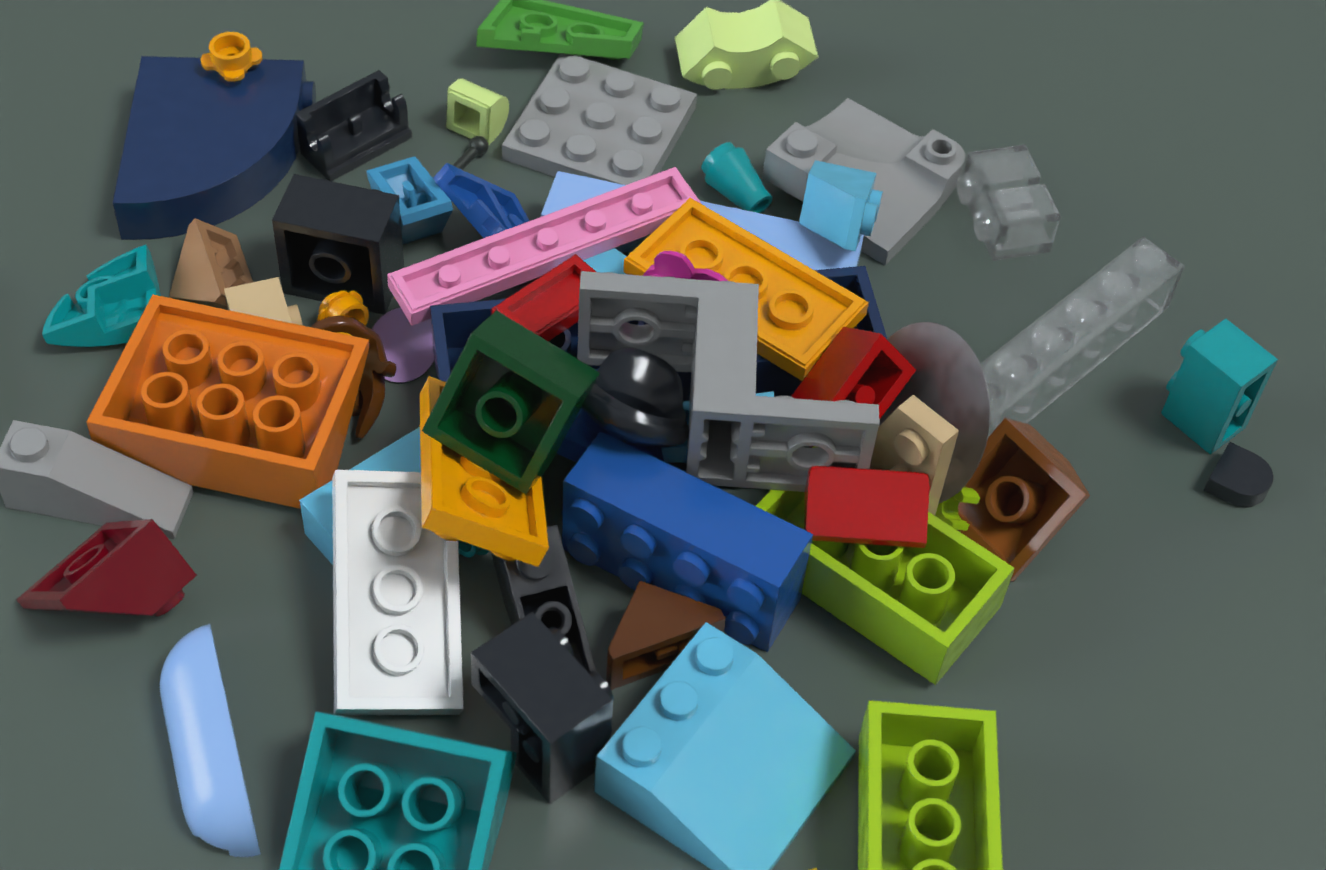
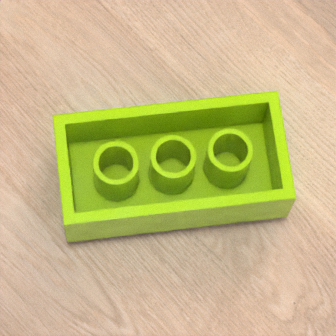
M771 490L756 505V507L805 530V492ZM928 512L927 544L925 548L812 541L802 594L936 685L1000 609L1015 568Z
M868 701L859 734L858 870H1003L996 711Z

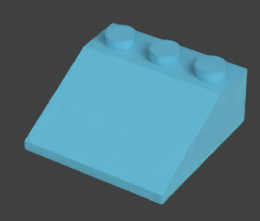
M706 622L596 756L594 792L711 870H772L851 762L856 750L757 653Z

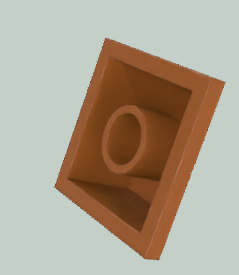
M1004 418L988 437L978 468L965 485L968 488L974 489L980 496L978 504L959 503L958 514L962 520L969 524L967 531H959L1013 566L1015 569L1010 581L1014 582L1089 498L1090 494L1071 463L1036 429L1029 424Z

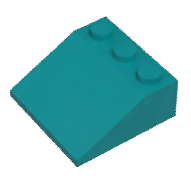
M315 712L279 870H489L505 812L517 752L337 714Z

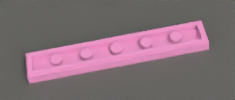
M673 167L387 274L388 287L411 326L431 319L430 306L481 300L543 276L575 254L582 260L650 235L689 198L694 199L700 204L702 203L677 168Z

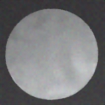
M919 322L901 328L887 339L916 371L881 417L879 426L898 406L914 395L959 430L939 503H942L956 495L968 483L978 468L989 434L990 398L983 369L969 344L959 334L944 325L932 322Z

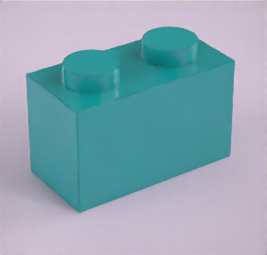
M1226 318L1208 332H1205L1203 329L1198 330L1183 345L1180 355L1184 359L1180 369L1174 373L1166 385V390L1170 393L1161 412L1166 419L1210 455L1246 428L1278 361L1276 357Z

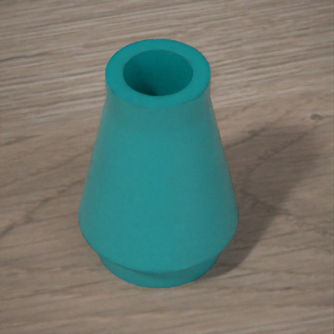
M726 142L716 147L704 159L701 170L705 173V182L742 210L763 213L769 207L773 197L763 185L744 148H736L731 142Z

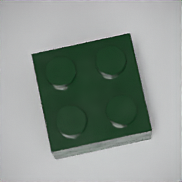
M496 310L471 333L422 432L524 494H527L550 466L600 372Z

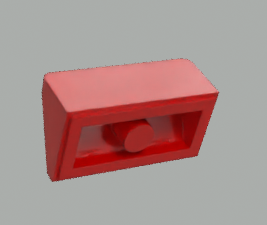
M811 466L808 470L805 486V531L813 534L812 541L925 548L928 527L929 475L918 472Z

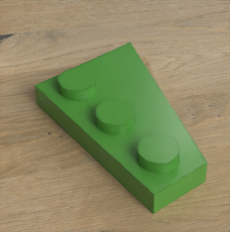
M500 0L478 27L476 47L599 56L607 59H630L642 40L644 22L546 0Z

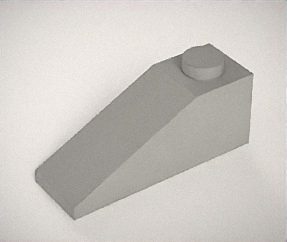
M13 420L0 446V493L5 507L101 526L106 522L153 519L167 538L175 539L194 493L191 485L70 430Z

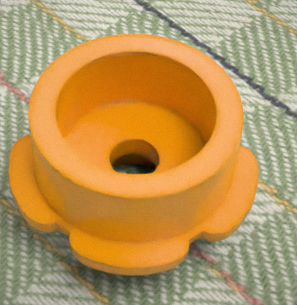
M345 290L331 293L322 301L317 321L332 316H346L355 318L366 326L369 319V311L363 304L362 296L356 291L348 293ZM337 332V333H341V334H345V335H350V336H352L351 334H348V333Z

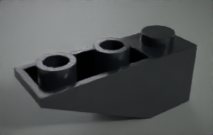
M557 525L547 527L549 549L539 567L519 560H504L491 552L511 624H515L533 612L548 629L555 627L563 633L573 649L574 658L587 672L591 670L596 671Z

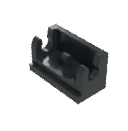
M380 70L296 113L300 152L329 181H334L412 138V130L408 124V109L405 98L402 94H399L391 100L388 77Z

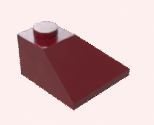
M153 519L106 522L16 600L23 609L161 616L173 609L184 598L185 593L182 588L197 575Z

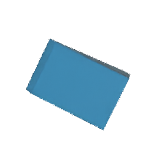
M415 156L366 171L371 189L399 195L403 244L443 231L453 211L452 202Z

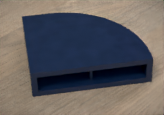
M141 56L113 198V207L121 240L159 239L184 235L187 233L189 224L195 218L215 226L244 212L270 193L288 173L300 150L296 113L316 103L315 82L306 81L304 60L263 59L260 64L252 65L242 80L230 82L225 80L215 70L207 71L203 69L200 61L201 58Z

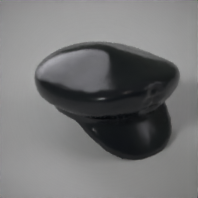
M621 348L613 351L598 369L600 375L581 408L608 434L626 444L670 447L682 445L689 437V425L687 424L686 413L683 409L682 382L675 368L664 359L640 349Z

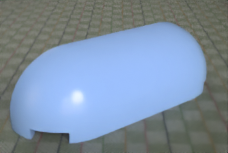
M207 624L192 630L175 644L163 664L160 676V695L182 809L187 825L195 837L198 838L199 836L210 845L228 850L230 856L261 855L215 641L211 625Z

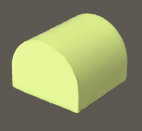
M460 78L448 87L446 128L470 139L482 136L490 145L504 128L509 113V101L502 95Z

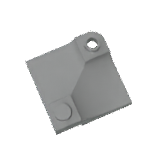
M847 98L836 109L819 121L806 127L795 122L766 149L762 178L803 202L808 174L815 160L877 173L874 190L883 191L877 221L874 222L871 237L864 235L861 252L886 265L936 214L956 188L962 174L965 152L957 142L934 129L926 136L914 135Z

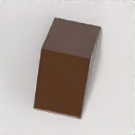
M639 581L608 648L606 682L610 689L613 690L667 670L706 622L724 633L726 618L721 609Z

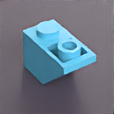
M815 160L808 174L799 224L846 250L856 251L861 236L871 237L874 222L877 221L883 191L874 190L877 173Z

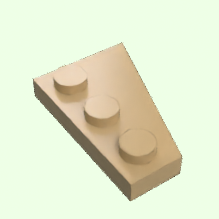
M912 395L898 406L879 426L869 469L928 474L930 484L928 512L935 516L959 430L916 396Z

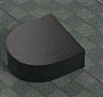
M1229 442L1212 472L1204 491L1236 506H1255L1265 499L1273 483V472L1269 464L1262 457Z

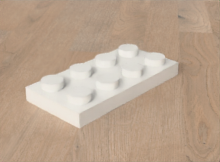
M335 470L332 477L334 714L459 715L463 710L458 541L445 540L432 531L422 528L421 472Z

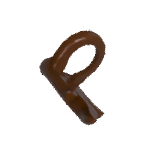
M346 316L327 317L315 322L311 327L336 333H348L355 337L369 339L370 347L352 416H359L356 438L362 439L374 425L385 399V377H394L397 367L395 363L387 361L380 336L374 330L367 328L355 318Z

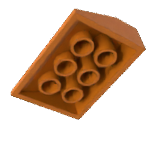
M152 294L86 421L90 438L94 442L189 485L301 509L299 500L330 482L335 470L338 469L370 347L369 339Z

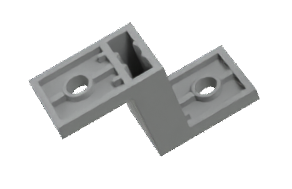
M581 271L578 360L587 365L601 366L603 361L613 351L621 348H636L664 359L678 372H691L686 473L714 486L805 492L808 470L811 466L869 469L879 428L878 404L856 403L849 400L795 399L790 396H756L759 284ZM639 320L648 324L633 325L628 323V321ZM803 446H817V448H804Z

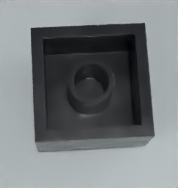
M294 174L272 219L283 294L322 302L328 295L341 290H345L348 293L356 291L362 296L363 304L369 312L386 314L393 298V294L388 287L387 274L404 268L399 195Z

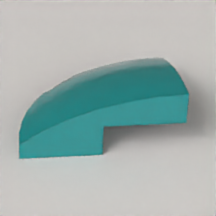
M145 244L130 250L87 275L88 282L76 291L75 298L77 302L75 304L69 294L63 295L45 321L42 336L46 343L73 347L109 346L127 343L152 294L161 296L153 259L147 245Z

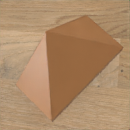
M195 218L187 229L169 298L228 310L224 288L253 282L237 235Z

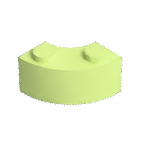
M769 0L758 8L741 13H722L705 7L675 37L682 77L713 90L753 88L779 80L790 79L818 58L809 18L780 0Z

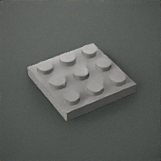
M560 53L503 142L502 160L554 177L557 171L628 185L661 171L696 109L697 94L579 56Z

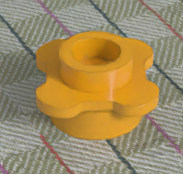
M224 32L212 38L209 43L210 53L203 54L200 59L203 69L207 71L215 70L225 80L236 82L245 77V74L252 65L260 64L263 57L260 49L256 47L251 48L250 41L245 35L238 32Z

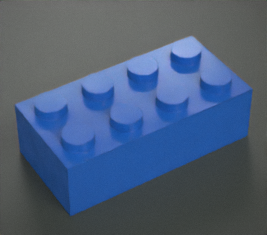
M600 431L563 481V549L568 551L578 562L588 566L596 565L619 577L624 584L633 590H636L639 581L721 609L726 618L724 632L729 637L744 645L752 644L768 653L800 601L813 534Z

